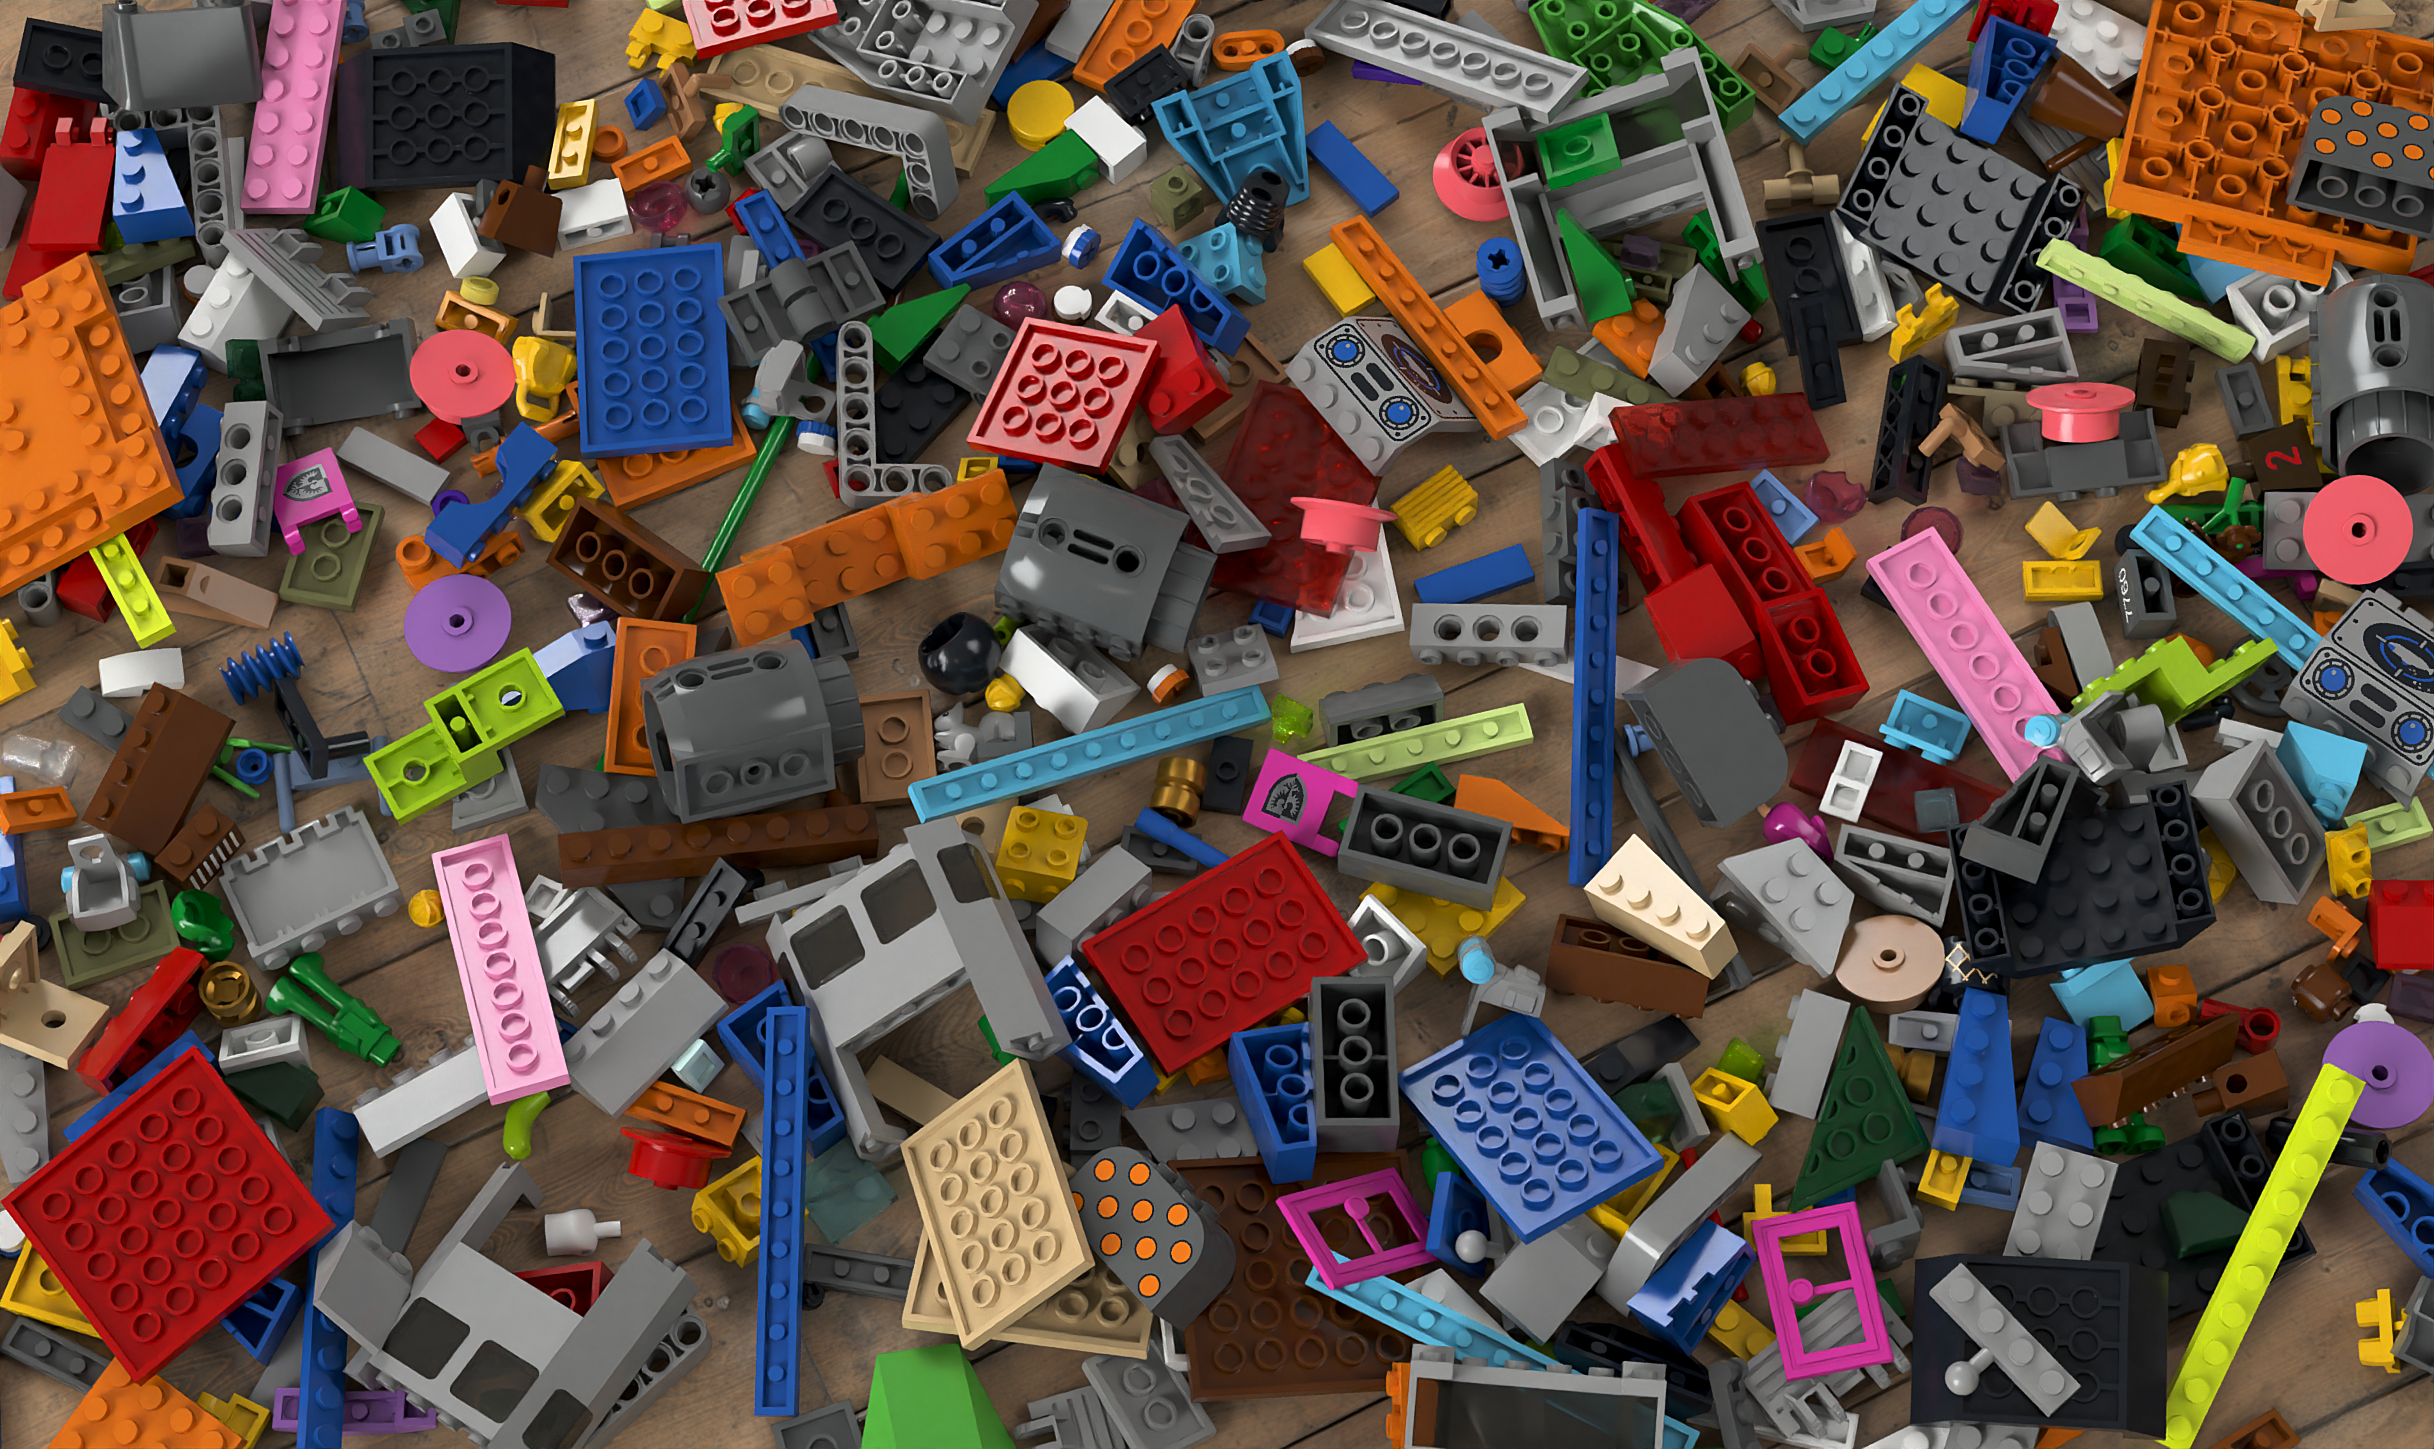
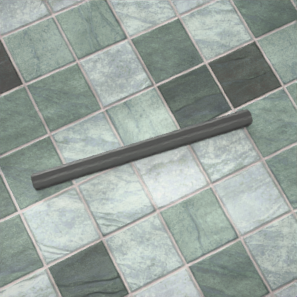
M1614 727L1613 772L1661 860L1717 913L1622 738ZM1739 952L1722 969L1733 989L1741 990L1753 981V976Z

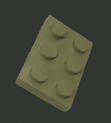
M353 501L363 524V529L354 533H349L341 512L299 527V533L306 551L294 556L290 555L278 592L281 600L354 613L385 516L383 506Z
M163 880L140 887L141 909L137 911V919L111 929L79 932L75 924L70 922L68 911L48 917L65 983L70 991L156 964L165 955L171 954L176 946L183 948L180 934L173 926L171 919L172 905Z

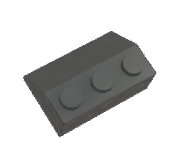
M1414 673L1392 683L1374 682L1366 685L1362 690L1349 693L1345 691L1332 692L1325 698L1319 699V718L1327 746L1331 748L1444 721L1443 691L1432 673L1426 675Z

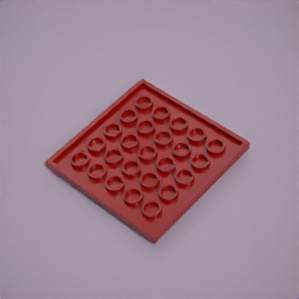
M195 1045L0 1201L133 1381L139 1386L144 1385L337 1226L205 1055Z

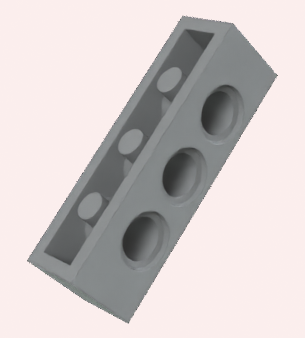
M268 401L225 403L224 417L220 421L221 444L220 452L216 455L215 461L217 478L216 486L211 494L213 511L212 520L207 529V538L209 541L208 546L225 558L268 556L284 415Z
M1413 603L1409 646L1414 661H1419L1425 665L1458 662L1465 666H1476L1480 662H1489L1505 667H1513L1519 663H1535L1541 667H1554L1557 664H1568L1571 621L1567 605ZM1451 632L1460 634L1454 640L1448 641L1443 639ZM1488 633L1498 634L1497 638L1492 641L1481 640ZM1533 633L1537 635L1534 640L1529 642L1520 640L1525 634Z

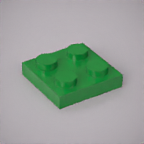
M1607 111L1536 135L1551 191L1561 187H1568L1576 182L1604 175L1623 167Z

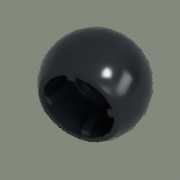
M968 612L956 613L940 622L925 636L918 648V661L924 677L936 689L949 695H962L967 692L976 693L985 688L996 676V668L1002 658V647L994 628L983 618Z

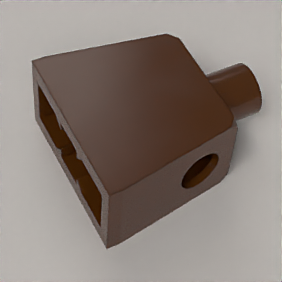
M529 164L523 185L505 179L501 181L476 233L553 258L563 202L558 197L544 193L550 171Z
M2275 1049L2214 1071L2212 1073V1088L2192 1094L2191 1097L2199 1118L2219 1111L2223 1115L2241 1107L2247 1119H2252L2288 1109L2289 1083Z

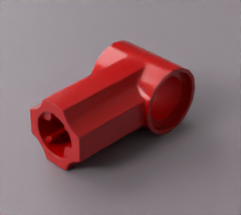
M2205 997L2199 1019L2238 1010L2241 1019L2235 1044L2242 1045L2247 1052L2253 1055H2258L2274 1048L2280 1032L2281 1021L2273 1010L2267 1007H2257L2251 1010ZM2261 1026L2266 1028L2270 1034L2258 1036L2251 1031V1028Z

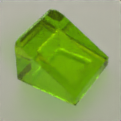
M1734 1037L1726 1048L1716 1069L1756 1084L1764 1074L1766 1059L1739 1038Z

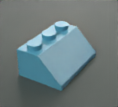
M2289 720L2275 754L2326 832L2334 831L2356 787L2368 745Z

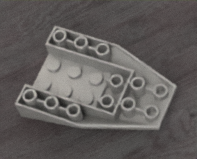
M833 0L839 23L812 30L807 37L871 88L974 127L1039 3L1036 0ZM847 11L846 21L840 20Z

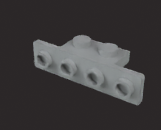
M734 235L731 238L725 279L726 295L769 276L768 265H765L760 251L757 250L750 236ZM727 324L730 369L749 370L751 367Z

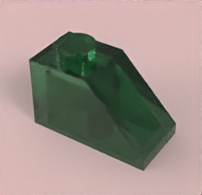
M286 1061L230 1073L224 1079L237 1097L263 1113L270 1115L271 1118L296 1133L325 1095L317 1082L320 1077L314 1071L302 1064L295 1068Z
M1666 1079L1629 1085L1610 1098L1651 1144L1669 1141L1682 1112Z
M2193 1189L2179 1191L2171 1195V1199L2167 1201L2162 1211L2176 1258L2237 1245L2251 1216L2209 1191L2195 1194Z

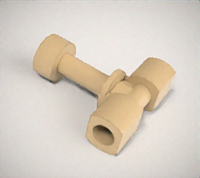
M1781 129L1779 132L1780 145L1784 151L1789 152L1791 171L1785 174L1784 179L1763 181L1764 208L1791 207V200L1812 198L1813 205L1838 203L1840 195L1838 175L1814 176L1813 171L1806 168L1804 149L1810 145V142L1803 147L1792 136Z

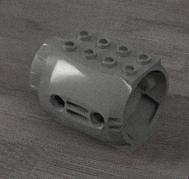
M2383 274L2356 279L2342 285L2330 295H2316V311H2309V333L2317 334V336H2309V355L2311 364H2318L2310 365L2312 393H2319L2312 395V417L2314 418V423H2320L2313 424L2314 447H2322V463L2338 473L2341 478L2351 475H2366L2381 479L2394 487L2402 497L2427 489L2434 484V286L2410 276Z
M1044 462L1009 543L999 578L994 588L995 606L1000 608V614L1016 621L1026 618L1037 623L1036 627L1045 632L1055 635L1061 632L1073 637L1072 640L1085 647L1094 648L1097 645L1109 649V654L1120 660L1130 661L1131 658L1141 660L1148 643L1174 653L1183 654L1204 605L1217 566L1218 556L1186 543L1189 535L1190 515Z
M798 639L772 644L745 646L691 658L662 668L653 677L640 679L646 741L650 748L657 779L667 806L674 815L680 817L682 824L756 812L786 804L811 794L836 789L834 765L863 757L865 752V730L861 706L851 672L845 660L840 655L811 660L805 647Z

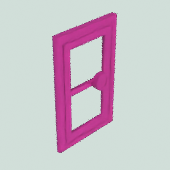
M1394 1167L1285 1195L1275 1201L1331 1291L1440 1260L1425 1250L1429 1222ZM1389 1192L1419 1242L1383 1251L1364 1220V1217L1369 1213V1205L1364 1198ZM1344 1204L1345 1210L1354 1218L1375 1254L1338 1264L1308 1213Z
M1855 1201L1751 1222L1787 1382L1894 1361ZM1839 1227L1851 1280L1813 1287L1808 1280L1800 1278L1792 1281L1789 1285L1778 1239ZM1854 1289L1866 1342L1804 1354L1793 1302L1804 1305L1809 1303L1813 1296Z

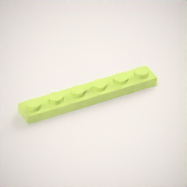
M2053 237L2041 251L2035 264L2235 364H2238L2252 350L2256 338L2247 334L2243 328L2234 324H2227L2213 317L2209 311L2193 307L2179 300L2173 293L2161 291L2145 283L2137 275L2127 274L2112 267L2105 259L2092 257L2078 250L2074 244L2068 241L2058 240Z
M1519 703L1297 755V758L1358 783H1366L1417 771L1432 761L1438 766L1532 744L1534 736L1524 703Z

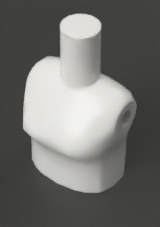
M575 1209L564 1213L545 1215L548 1256L570 1254L588 1256L595 1252L598 1239L622 1236L620 1220L597 1223L594 1213L589 1209Z

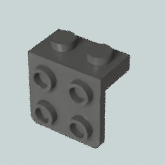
M1892 1159L1883 1161L1876 1184L1891 1224L1869 1230L1866 1239L1872 1270L1879 1269L1880 1272L1894 1270L1900 1267L1904 1260L1913 1258L1917 1244L1920 1242L1921 1229L1924 1228V1220L1919 1207L1916 1204L1911 1206L1906 1192L1909 1191V1183L1906 1174L1901 1167L1896 1169Z

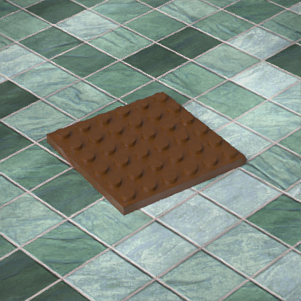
M1407 1148L1395 1149V1152L1316 1153L1312 1179L1274 1185L1262 1156L1168 1160L1166 1165L1175 1173L1179 1172L1194 1186L1193 1193L1200 1200H1206L1220 1214L1216 1221L1229 1234L1236 1250V1266L1231 1280L1183 1331L1191 1403L1386 1391V1375L1388 1371H1392V1362H1411L1413 1344L1424 1343L1305 1285L1314 1264L1275 1201L1285 1195L1392 1167L1395 1168L1413 1197ZM1389 1192L1364 1198L1369 1205V1213L1364 1217V1220L1383 1251L1419 1242ZM1344 1204L1308 1213L1330 1250L1350 1260L1375 1254L1354 1218L1345 1210ZM1423 1265L1384 1276L1404 1286L1424 1276Z

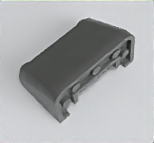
M115 0V3L102 4L103 89L120 107L130 111H154L250 103L261 100L263 97V79L251 0H214V6L155 11H147L144 7L138 5L136 0Z
M406 317L388 320L389 323H386V326L376 323L372 324V326L308 336H292L278 340L277 338L257 340L267 401L284 414L282 424L283 436L306 434L305 427L391 413L395 414V419L418 416L417 409L424 408V402L415 393L410 380V364L418 348L414 320Z

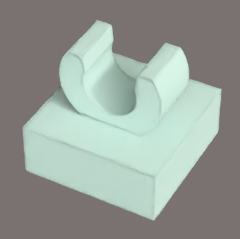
M698 1038L670 1068L691 1091L701 1094L725 1064L705 1041Z

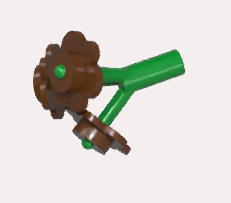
M2235 477L2231 478L2224 508L2207 523L2200 527L2188 517L2183 519L2186 529L2231 565L2245 561L2246 557L2253 555L2254 549L2251 547V544H2255L2262 539L2261 533L2256 531L2255 526L2248 525L2243 527L2240 525L2238 513L2247 481ZM2227 516V528L2224 530V533L2218 534L2216 541L2213 542L2207 533Z

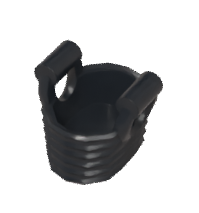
M1267 169L1252 170L1243 181L1240 190L1214 221L1215 227L1217 228L1231 222L1234 227L1244 233L1255 237H1266L1262 245L1263 249L1268 253L1275 252L1284 237V208L1291 189L1284 177L1276 172Z

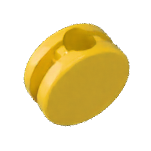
M1035 80L1020 86L1010 97L1007 106L1009 128L1013 138L1022 147L1038 152L1067 131L1064 121L1075 113L1074 101L1069 91L1062 85L1049 80Z

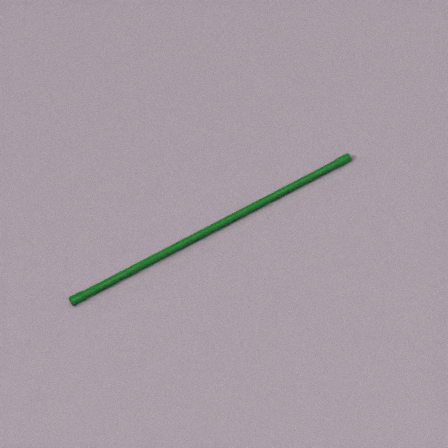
M903 168L888 202L904 212L910 200V193L905 169ZM811 350L806 359L807 379L815 384L822 371V367ZM801 397L799 402L805 404L807 398ZM776 417L700 564L711 572V575L695 607L673 623L691 624L716 577L715 573L719 571L797 420L796 417ZM605 750L594 771L604 772Z

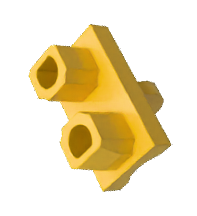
M2358 821L2345 830L2324 833L2331 892L2336 897L2349 893L2354 899L2369 895L2371 880L2374 879L2372 878L2371 852L2368 845L2366 825L2362 821Z
M2390 1289L2377 1290V1298L2356 1302V1317L2359 1327L2379 1326L2380 1338L2359 1339L2360 1361L2363 1365L2384 1366L2388 1374L2401 1373L2400 1358L2390 1353V1350L2408 1314L2404 1313L2405 1308L2400 1309L2401 1321L2397 1322L2396 1300L2391 1298Z

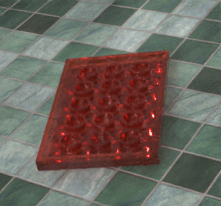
M1261 379L1258 381L1220 479L1272 534V537L1265 547L1216 554L1218 562L1210 587L1330 619L1355 551L1349 550L1348 555L1330 553L1325 551L1326 546L1301 540L1300 535L1305 510L1290 502L1291 498H1317L1372 507L1383 476H1374L1300 389ZM1200 531L1194 546L1214 553Z

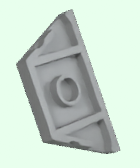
M1878 0L1770 1L1803 33L1824 29L1828 25L1834 27L1871 20L1874 18Z
M1800 837L1726 858L1717 865L1822 978L1833 972L1855 895Z
M1238 1096L1124 1111L1126 1124L1136 1132L1143 1142L1145 1150H1151L1152 1159L1156 1160L1157 1163L1162 1161L1166 1164L1168 1160L1258 1156L1259 1153L1258 1145Z

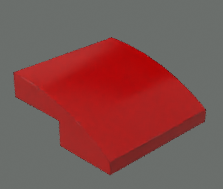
M1980 0L1968 31L1967 41L1976 43L1990 15L2048 36L2058 12L2059 4L2053 0Z

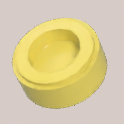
M480 276L464 278L460 289V295L463 298L481 305L496 303L499 287L495 282Z

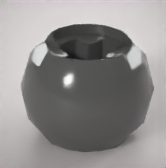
M702 168L694 171L686 180L684 193L687 202L694 210L703 214H713L722 210L729 202L731 187L727 178L720 171L712 173L708 168Z

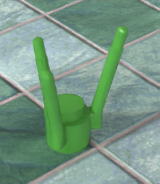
M228 737L210 773L250 797L259 799L260 794L222 770L218 765L229 762L233 753V747L242 749L255 748L265 752L291 754L290 751L296 749L290 746Z

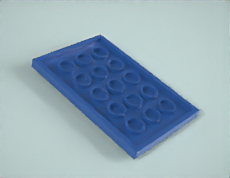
M722 243L573 256L580 445L583 460L734 446L727 322L717 305L718 298L726 295Z
M1513 1011L1468 1035V1037L1398 1073L1399 1096L1525 1245L1664 1168L1663 1157L1537 1017Z

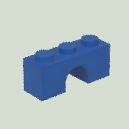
M198 403L179 433L187 449L196 453L197 456L190 465L184 468H174L185 499L157 514L188 527L193 518L199 516L203 511L207 496L213 487L216 486L217 469L215 461L216 455L220 452V421L224 417V413Z

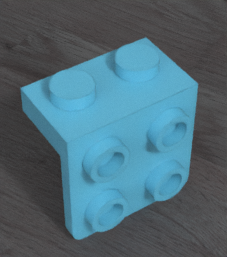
M1229 222L1181 242L1176 246L1224 296L1235 293L1253 306L1266 301L1265 285L1267 280L1262 268L1261 254L1263 246L1259 237L1244 233Z
M1900 689L1886 725L1881 724L1879 731L1887 734L1884 742L1909 751L1912 744L1924 749L1921 757L1945 766L1947 760L1957 762L1972 722L1963 713Z
M2136 957L2060 971L2063 976L2049 984L2072 1024L2085 1028L2086 1037L2091 1034L2089 1018L2119 1016L2122 1031H2129L2154 1014L2155 1006L2129 964V961Z

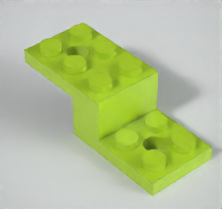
M2182 636L2169 643L2163 638L2150 646L2145 651L2146 654L2138 660L2132 657L2119 665L2114 670L2116 673L2107 679L2101 676L2088 684L2083 689L2085 692L2071 701L2074 708L2068 714L2076 716L2108 690H2121L2124 696L2115 704L2134 693L2143 706L2156 704L2159 707L2166 729L2252 676L2279 649L2270 636L2258 644L2252 639L2233 652L2234 655L2226 661L2221 658L2205 669Z
M526 647L423 702L432 722L363 758V761L397 822L402 826L504 771L496 752L497 750L566 713L529 648ZM512 691L522 694L520 702L516 705L505 706L502 704V698L505 694ZM416 766L426 768V773L420 780L409 781L406 779L407 772L411 768Z

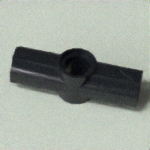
M2275 1117L2270 1120L2269 1128L2265 1132L2266 1146L2271 1149L2272 1154H2281L2297 1119ZM2346 1124L2327 1164L2335 1163L2378 1171L2383 1170L2387 1167L2388 1160L2392 1155V1141L2387 1138L2386 1133L2350 1128Z

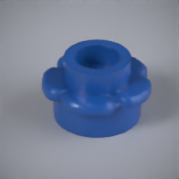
M255 748L245 750L237 759V777L245 784L261 785L269 779V773L273 772L274 762L262 750ZM257 765L258 769L256 771H252V767Z

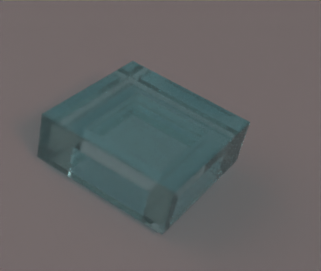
M1954 788L1914 792L1913 799L1919 833L1946 831V827L1960 824Z

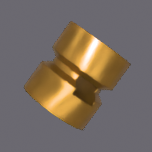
M1162 758L1159 761L1155 777V785L1158 788H1155L1151 794L1148 808L1171 820L1179 828L1193 827L1197 823L1201 802L1198 797L1204 794L1208 770L1198 762L1187 758Z
M229 961L215 963L206 969L199 981V995L216 1022L225 1028L252 1023L260 1013L262 1001L260 993L245 969L239 964Z
M1882 1041L1909 1101L1925 1104L1936 1053L1918 1049L1905 1053L1901 1045Z

